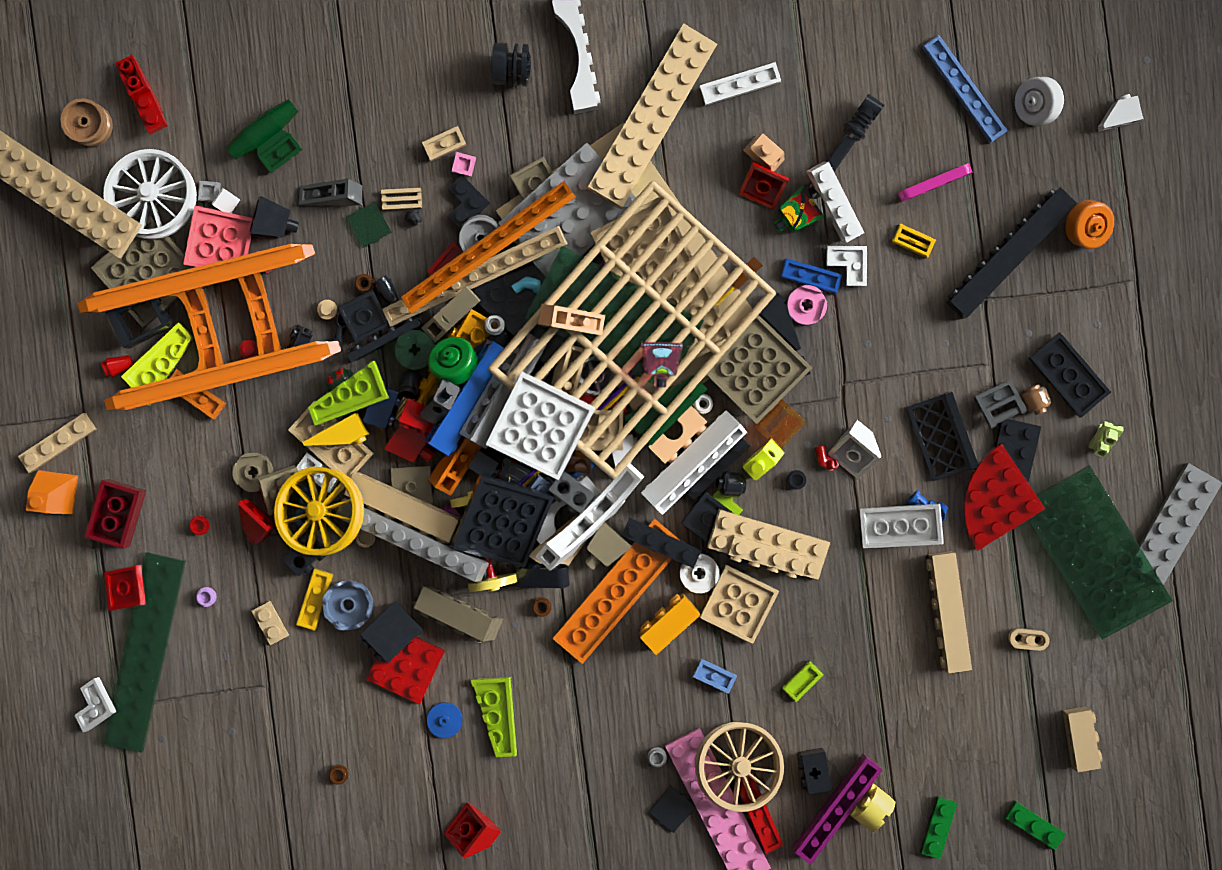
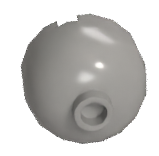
M595 356L588 357L584 362L578 387L601 362ZM606 367L584 394L598 396L614 378L615 374Z

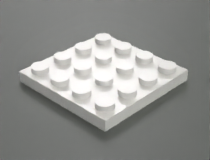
M522 371L486 445L559 480L595 407Z

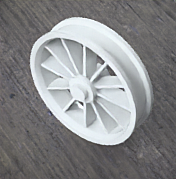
M144 149L124 156L113 166L105 181L104 200L116 208L138 202L127 213L131 218L143 208L140 220L142 227L136 234V237L160 239L172 235L187 223L196 205V186L191 174L178 159L164 151ZM156 160L151 181L149 182L143 161ZM162 161L172 164L173 166L157 182ZM138 163L144 179L142 184L127 172L129 168ZM178 170L181 172L184 178L183 181L164 186ZM126 173L139 187L134 189L117 184L123 174ZM186 186L185 199L163 195V193ZM116 190L138 194L115 202ZM161 200L184 203L176 216L161 203ZM160 204L175 218L162 226L156 205ZM150 206H152L158 228L145 229Z

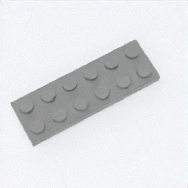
M1186 463L1127 565L1164 585L1221 487L1222 482L1190 463Z

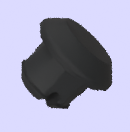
M419 209L411 210L405 216V221H409L412 226L418 225L416 221L421 223L422 218L418 214Z

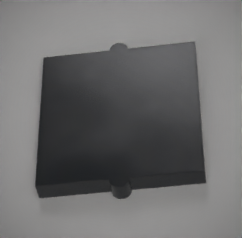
M670 786L649 813L658 819L661 825L664 824L674 833L696 806L685 797V794H681L674 787Z

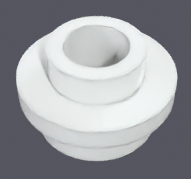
M493 315L486 319L485 330L487 333L495 336L503 332L505 324L501 317ZM497 323L499 326L497 329H492L491 324Z
M702 394L693 403V406L697 412L704 414L712 409L713 401L710 396ZM705 400L707 403L706 407H700L699 402Z

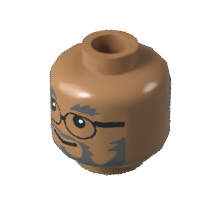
M1038 384L1024 389L1025 393L1022 394L1021 398L1027 412H1035V415L1046 412V407L1051 404L1046 388L1040 387Z

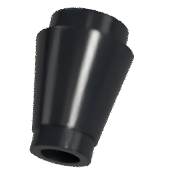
M387 275L373 283L374 289L389 305L399 300L392 280Z

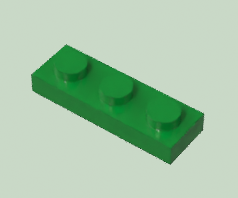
M937 796L920 850L921 854L941 859L957 807L956 801Z
M1017 801L1013 802L1004 816L1007 820L1054 850L1057 849L1066 835L1065 832Z

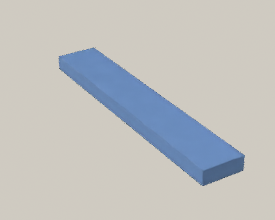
M940 35L925 44L922 49L988 142H993L1007 132V129Z

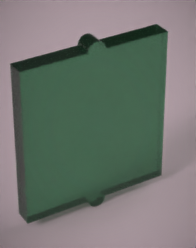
M376 202L365 208H359V211L347 217L363 248L375 241L379 242V239L392 233Z

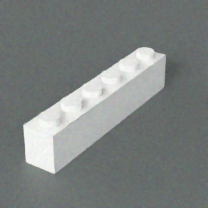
M725 411L682 454L677 456L652 483L648 484L641 493L663 515L747 431L730 413Z

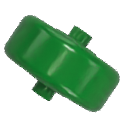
M449 337L441 340L432 348L428 357L429 370L439 382L445 379L454 385L467 381L474 373L478 364L475 350L467 340L460 337Z

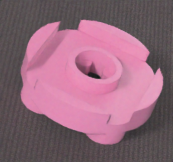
M804 285L795 289L789 295L787 308L790 317L795 322L802 325H810L816 323L825 315L827 301L820 289L815 286ZM809 300L812 308H808L806 311L801 304Z

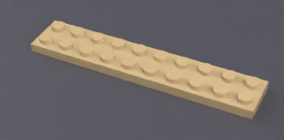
M686 24L682 25L587 187L588 190L616 207L623 208L717 43Z
M0 131V179L116 257L122 258L142 227V224Z

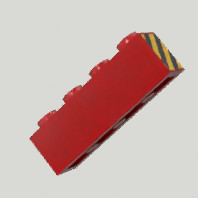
M403 397L395 419L400 421V426L407 429L413 426L418 428V433L425 436L429 434L434 426L418 416L424 404Z

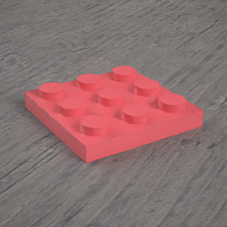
M194 206L183 265L199 267L247 255L252 236L249 234L253 218Z

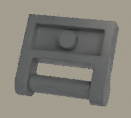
M1011 380L974 398L990 429L1010 417L1027 412L1026 406ZM1013 401L1016 404L1015 407L994 417L991 414L992 411Z

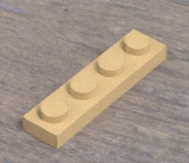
M83 413L19 455L18 458L28 473H32L97 429L88 415Z

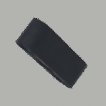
M527 563L525 568L513 566L517 577L516 587L566 588L570 585L569 569L566 564H559L551 571L544 564Z

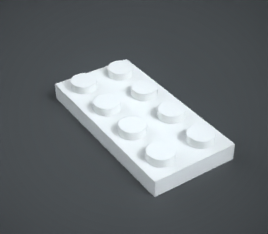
M940 504L860 509L863 548L939 545L944 543Z

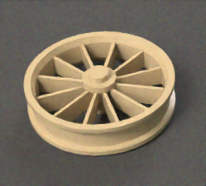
M731 722L720 725L705 736L696 753L695 775L700 789L714 804L731 811L748 812L764 806L777 793L783 779L784 760L779 745L767 731L754 724ZM732 729H741L738 756L728 734V731ZM747 729L759 736L743 757ZM722 733H724L733 759L712 743ZM763 739L771 751L748 760L749 756ZM710 746L730 761L729 764L705 761L708 748ZM772 754L774 770L751 767V763ZM704 763L729 766V769L706 779ZM751 769L773 772L770 785L767 787L750 773ZM732 772L715 795L710 789L708 782ZM747 775L766 790L756 800L746 779ZM735 777L733 803L730 804L721 800L720 797ZM741 777L751 802L737 805Z

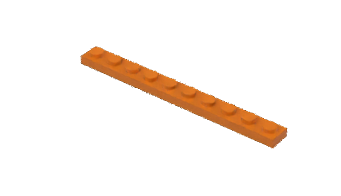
M561 182L404 294L401 298L408 310L413 314L573 200L575 195L566 182Z

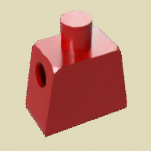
M399 426L384 448L411 462H416L419 456L429 462L435 454L434 451L427 447L428 443L424 442L427 436L418 433V428L413 426L410 429Z

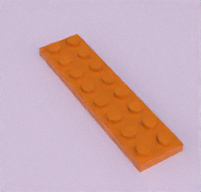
M655 518L648 525L678 539ZM634 542L631 545L632 547L623 554L552 639L583 664L672 560L671 558Z

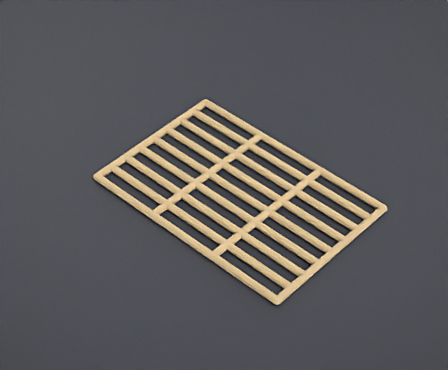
M651 181L544 303L546 305H554L599 252L608 259V262L567 308L576 310L614 266L624 274L593 308L591 313L600 314L629 280L639 287L605 325L602 335H597L591 342L582 334L583 332L565 329L570 336L534 376L542 380L577 340L585 347L584 351L557 380L553 387L560 390L587 358L593 354L601 362L571 396L579 399L606 367L616 375L590 404L595 407V410L621 381L631 388L584 442L579 440L576 445L578 450L612 479L618 477L776 294L765 281L655 181ZM654 191L662 200L615 254L612 253L605 245ZM669 205L677 212L676 215L634 263L628 267L620 259L666 206ZM682 219L687 221L692 227L645 281L636 274L637 270ZM699 232L706 239V242L665 289L658 294L650 286ZM714 246L722 254L675 308L666 301L667 297L708 250ZM727 259L731 261L736 268L692 319L688 321L680 313ZM743 272L751 280L749 284L705 334L700 332L695 326ZM758 286L766 294L718 348L710 339ZM646 293L654 301L610 352L605 355L597 347L642 295ZM541 307L488 367V371L511 391L515 386L513 381L560 329L550 327L508 376L498 369L538 323ZM659 307H662L669 315L644 343H655L674 320L684 328L672 340L671 344H680L689 333L698 342L674 368L673 372L675 375L669 374L665 379V387H658L650 395L642 387L653 376V374H650L651 371L657 369L663 361L667 360L666 358H660L649 371L648 369L637 382L628 373L651 346L641 345L622 368L612 360ZM667 346L666 348L673 349L674 352L677 347ZM705 346L713 355L670 405L665 408L657 400ZM638 394L646 402L600 455L595 454L590 449L592 444L633 397ZM653 407L661 415L614 469L611 468L605 460L649 409Z

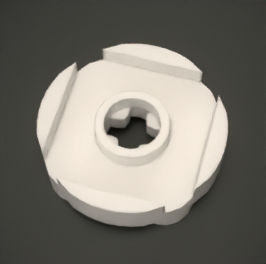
M700 553L694 568L684 564L681 565L680 579L691 592L705 593L718 582L719 568L714 559ZM698 568L705 571V575H702L700 579L697 578V575H694V571H697Z

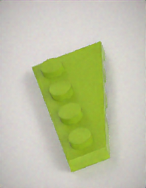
M372 361L365 368L355 373L348 380L308 407L315 426L389 398L376 362Z
M511 677L472 679L471 683L475 689L478 704H480L482 716L487 725L496 757H515L517 755Z

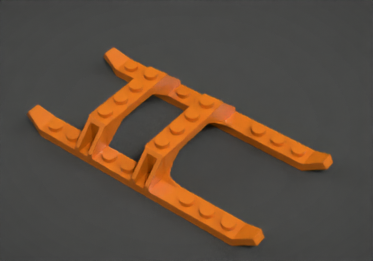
M287 244L94 292L78 302L80 313H101L153 299L177 296L183 302L188 312L196 341L199 363L195 371L121 390L104 400L106 409L129 410L323 361L340 352L338 341H315L281 350L263 278L260 274L294 265L314 256L313 244ZM238 279L247 300L257 338L259 356L224 364L205 292L202 287Z

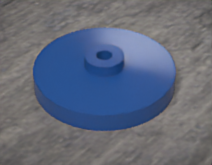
M438 703L428 713V728L437 737H452L462 726L463 718L461 711L452 703Z

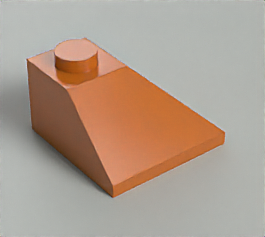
M38 470L28 490L26 511L73 514L78 475Z

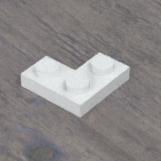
M867 246L826 247V266L846 267V286H867Z
M94 678L80 688L88 703L86 708L75 714L83 732L91 730L116 712L100 678Z

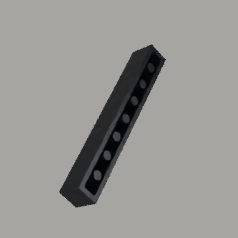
M1060 187L1054 190L1052 188L1044 196L1046 200L1042 204H1036L1030 211L1032 214L1028 218L1024 217L1017 224L1019 228L1014 233L1012 231L1003 238L1005 242L1000 247L997 245L989 253L991 257L987 261L982 260L976 266L977 271L973 275L969 274L962 281L964 285L959 290L955 288L948 295L950 299L946 303L962 319L968 318L1061 222L1072 208L1078 204L1064 189Z

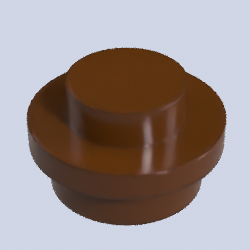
M334 765L329 771V779L334 784H343L348 779V769L343 765Z

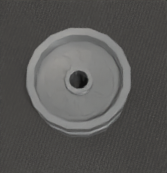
M475 215L468 218L463 223L459 233V243L462 251L465 252L479 242L478 235L486 237L500 227V225L487 215Z

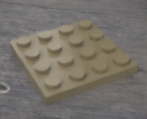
M150 216L147 219L145 229L158 228L156 220ZM135 236L122 258H118L108 252L91 269L110 289L195 267L183 265L185 254L170 236L160 239H143ZM162 297L161 307L163 311L168 309L179 297ZM150 301L129 310L130 314L143 328H146L157 318Z
M758 315L706 376L755 424H758L812 367Z

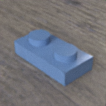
M701 658L693 677L729 694L737 675Z

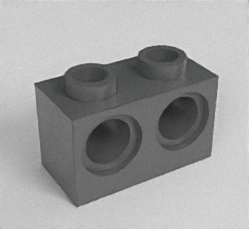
M563 471L560 479H556L549 489L554 499L559 503L562 500L568 504L567 509L575 515L578 512L582 514L596 497V494L565 471ZM562 483H567L569 486L565 494L559 492V485ZM581 494L584 496L585 501L582 505L577 506L574 499L577 495Z

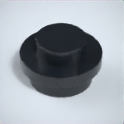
M793 470L787 475V484L790 488L799 490L805 486L806 476L802 471Z

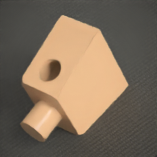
M763 133L756 135L743 150L759 165L775 171L785 160L784 151Z

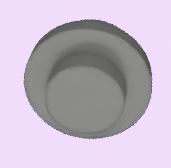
M654 747L648 752L647 759L650 765L661 767L667 760V754L664 749Z

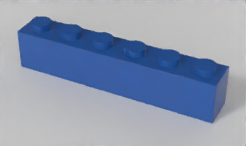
M487 340L477 356L478 364L474 373L467 381L458 386L460 391L451 410L436 426H433L424 442L447 456L457 449V442L462 436L459 433L493 376L488 371V367L503 351V347L494 341Z

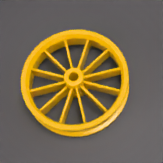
M324 467L305 468L290 476L279 490L274 506L275 524L282 539L294 550L308 555H331L346 548L359 533L364 517L363 499L356 484L344 473ZM325 474L320 495L318 496L313 475ZM333 476L341 483L326 498L330 479ZM306 478L308 479L313 501L298 486ZM345 487L350 499L328 506ZM294 489L308 503L307 507L288 502ZM352 504L351 518L331 513V509ZM287 505L306 509V513L287 519ZM330 516L350 520L345 533L329 519ZM308 517V520L293 535L288 523ZM325 522L341 537L332 545L330 544ZM312 524L308 543L305 546L298 539ZM320 527L325 548L313 549L318 528Z

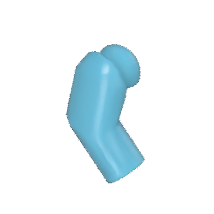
M524 277L513 284L512 288L516 294L525 288L531 289L534 293H539L542 290V285L538 279Z

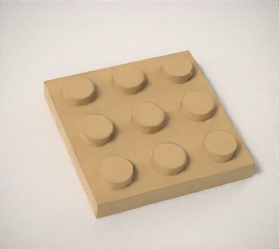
M725 565L700 618L753 644L779 590Z

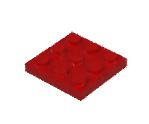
M415 637L388 664L385 662L380 663L376 659L366 680L420 704L445 650L419 637Z

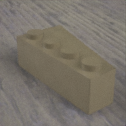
M430 586L423 587L414 609L420 611L419 614L426 618L431 616L437 619L436 623L442 626L449 625L458 634L464 635L466 633L471 636V640L477 643L495 640L504 618L499 616L491 618L488 616V611L478 608L471 609V605L465 601L458 599L454 601V597Z

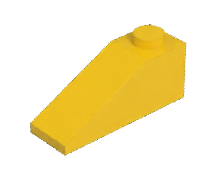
M355 413L302 443L304 446L353 443L358 445L366 441L365 436L369 435L359 414Z

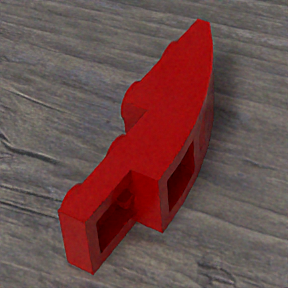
M133 54L116 62L117 70L129 96L135 103L147 132L151 135L167 127L168 125L162 114L164 112Z

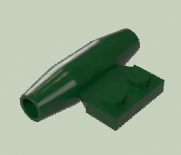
M289 99L266 110L245 126L226 146V149L235 160L257 149L259 159L269 172H275L303 150L290 133L282 130L298 113V110Z

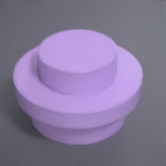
M203 587L197 592L196 600L201 606L209 607L215 603L216 593L210 587Z

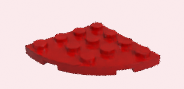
M1002 443L992 448L982 458L979 466L973 471L965 492V522L971 541L977 551L1045 509Z

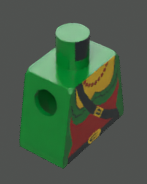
M801 186L779 208L778 212L782 217L775 221L774 225L779 232L790 227L792 232L795 233L820 221L824 215L806 189Z

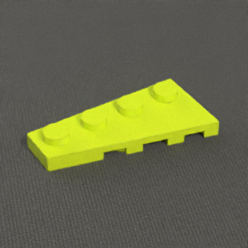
M181 323L176 324L121 377L131 388L168 379L194 337Z

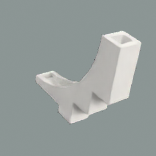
M629 463L579 517L545 544L536 558L551 571L572 556L585 540L595 534L604 521L612 517L620 509L626 498L644 476Z

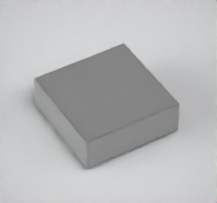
M199 181L198 201L213 202L220 192L221 183Z

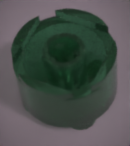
M407 331L398 337L395 344V355L398 362L405 368L416 371L428 368V357L436 343L428 334L422 331ZM415 345L416 347L421 349L419 352H417V355H415V353H412V349L415 348Z

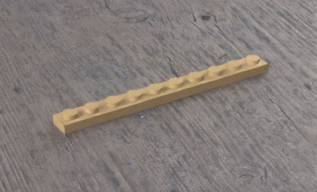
M557 226L491 257L413 314L408 310L403 299L382 310L390 327L454 298L466 286L473 289L567 245V242L560 227Z

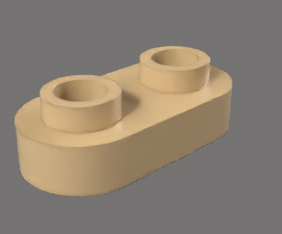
M1015 628L1008 636L1009 643L1018 649L1041 651L1049 645L1048 635L1041 630ZM1016 635L1021 636L1019 641L1015 640ZM1039 636L1040 642L1035 643V638Z

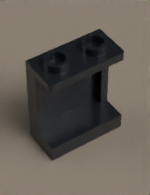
M395 601L360 634L362 638L360 642L367 649L371 647L376 652L374 656L380 663L385 662L388 664L423 629Z

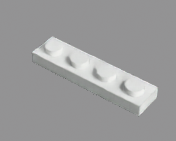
M776 62L700 85V90L705 106L781 83V78Z

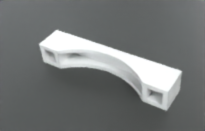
M552 0L555 18L570 32L579 55L578 73L570 90L574 114L598 110L597 104L601 102L599 92L594 91L593 84H597L595 72L590 71L589 65L593 64L591 52L587 53L586 45H589L587 33L583 34L582 26H585L584 16L579 14L578 11L581 1Z

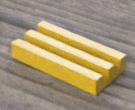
M899 224L891 242L928 258L936 239L903 224ZM903 230L905 232H908L916 237H919L927 242H930V244L928 246L920 241H917L909 236L902 234L901 231ZM898 237L908 242H911L919 247H922L927 251L924 252L916 247H913L905 242H902L898 240Z

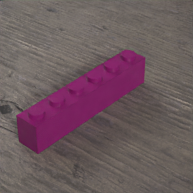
M864 753L860 756L792 846L794 852L810 865L882 772V768Z

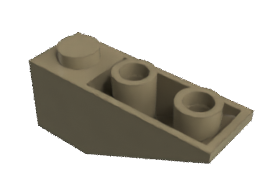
M466 286L430 319L422 329L436 342L481 300Z

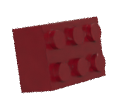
M110 479L101 480L85 538L122 549L130 547L147 490Z

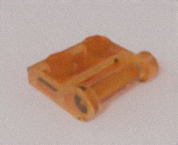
M781 399L754 428L768 441L772 439L782 449L804 426L806 421ZM784 409L787 414L768 432L765 428Z

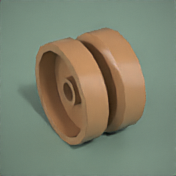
M85 98L75 99L68 103L63 109L60 118L64 133L72 140L88 147H95L105 143L111 136L113 122L109 112L94 101Z

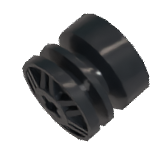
M494 42L492 55L493 85L506 86L508 77H512L514 86H517L518 77H521L522 87H527L528 79L531 75L529 45L523 44L522 53H519L518 43H515L513 52H509L507 43Z

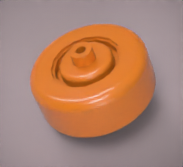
M1084 200L1075 205L1067 216L1065 225L1067 237L1076 246L1085 249L1098 248L1111 236L1114 228V216L1106 204L1094 200Z

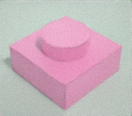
M456 152L452 172L472 177L476 157Z

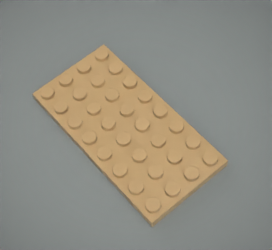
M658 197L640 206L605 246L615 254L662 199ZM668 206L620 259L628 267L634 263L673 218ZM617 219L590 232L595 244ZM678 226L671 231L637 270L636 274L644 281L683 237ZM687 245L650 286L658 294L665 289L692 258ZM602 255L605 263H607L608 259ZM697 265L694 266L667 297L666 301L674 308L702 277ZM616 266L610 270L615 283L624 274ZM631 280L620 290L625 303L639 288ZM706 284L680 313L688 321L692 319L712 296ZM646 293L629 310L635 322L654 301ZM716 303L695 326L703 334L721 316ZM659 307L639 329L645 341L669 315L662 307ZM674 320L655 343H671L684 327ZM726 323L710 339L717 347L721 346L731 334ZM691 333L680 343L682 347H677L665 361L669 369L674 370L698 342ZM651 346V347H650L649 350H650V352H651V354H652L654 360H656V357H655L654 354L652 353V349H654V348H659V347H664V348H666L667 346ZM704 346L703 349L696 355L694 359L709 352L710 350H708Z

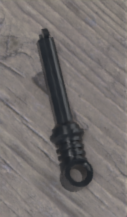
M870 94L857 109L858 112H855L854 115L856 117L853 116L851 118L853 121L850 120L844 124L843 137L825 161L830 163L834 172L854 143L865 138V129L868 130V125L872 124L871 121L876 119L885 104ZM812 182L809 184V186L805 184L804 188L806 189V191H808L809 188H811L817 193L814 199L821 197L818 191L814 188Z

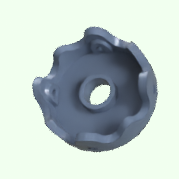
M344 580L334 584L322 599L325 618L338 630L359 628L370 618L373 611V598L370 591L362 583L354 580ZM346 599L353 601L354 607L352 610H347L344 607Z

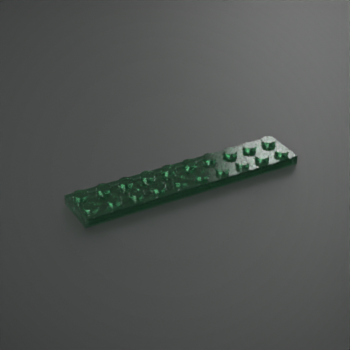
M146 552L142 578L146 604L133 608L112 702L116 712L109 717L103 742L105 745L141 753L144 751L186 560Z

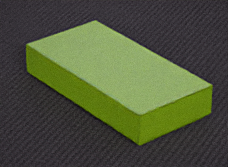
M809 660L781 688L797 702L823 676V673Z

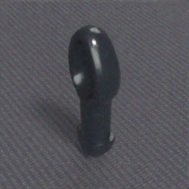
M338 312L335 320L337 329L332 341H338L340 346L343 342L342 338L347 326L340 312Z

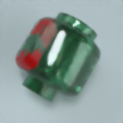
M340 368L329 374L327 378L328 383L326 384L328 391L334 390L338 385L352 377L354 373L350 369Z

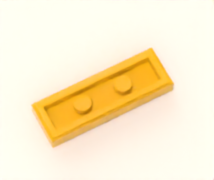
M316 568L313 569L296 623L297 626L313 631L316 630L323 609L322 599L329 590L333 574Z

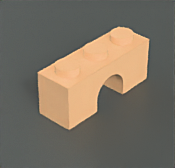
M692 406L677 419L682 426V434L679 438L671 440L662 434L652 445L648 446L664 463L674 461L678 456L676 452L681 447L686 449L692 443L690 438L695 433L699 436L707 428L705 426L707 421Z

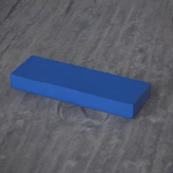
M786 258L780 278L803 285L815 286L820 290L837 294L842 274Z

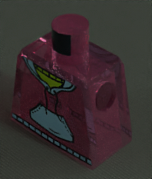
M641 342L645 374L655 375L654 387H666L667 375L676 376L682 343Z

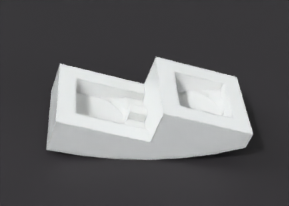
M306 453L297 466L298 471L309 467L329 468L309 453ZM325 474L313 475L315 483L322 487ZM331 476L327 491L329 493H331L336 484L339 482V480H337L333 476Z

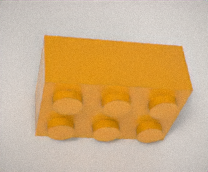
M683 593L680 596L678 594L674 595L669 600L670 605L665 609L661 607L654 614L655 618L651 622L647 620L640 627V638L655 655L700 616L699 610Z

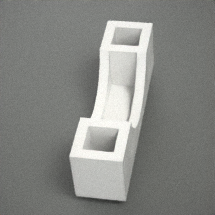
M822 162L807 170L806 172L814 188L821 195L830 211L833 226L841 241L849 242L863 234L864 231L830 163Z
M581 475L576 479L596 494L593 501L602 494L588 476L583 478ZM565 488L560 493L565 494L568 489ZM581 494L577 495L574 499V502L583 504L585 501L584 496ZM563 500L560 503L558 501L552 502L537 538L540 545L556 532L555 515L562 506L567 504Z

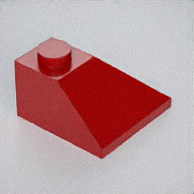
M246 499L238 503L242 528L246 533L245 537L253 544L262 543L276 528V524L252 500Z
M468 802L444 831V835L462 858H467L489 848L501 833L490 818Z

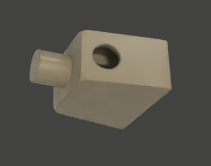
M604 521L586 547L592 554L585 563L593 570L600 562L608 567L632 546Z

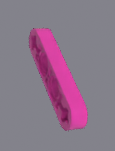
M968 163L899 192L898 195L901 202H904L973 172Z

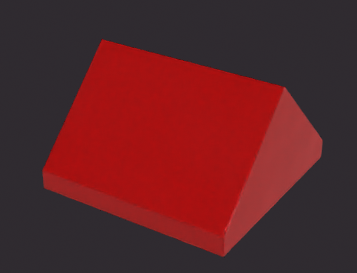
M753 162L738 194L774 210L789 178Z

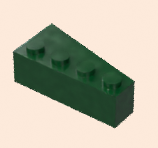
M689 375L668 388L657 401L667 408L694 375ZM701 382L698 383L647 442L649 445H652L707 390ZM643 404L623 415V419L628 422ZM651 407L633 429L642 437L661 414Z

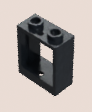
M161 298L149 300L161 325L134 339L121 315L145 302L106 311L123 348L131 349L172 328L169 323L171 322L170 316L161 307Z

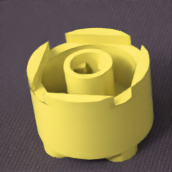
M873 783L849 815L865 828L874 832L885 823L882 819L886 815H891L895 807V801Z

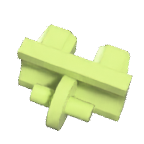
M1104 421L1103 424L1099 425L1097 433L1090 441L1089 448L1094 449L1095 455L1105 458L1123 433V427H1116L1112 423Z

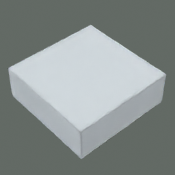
M222 188L212 202V205L222 212L232 213L240 199Z

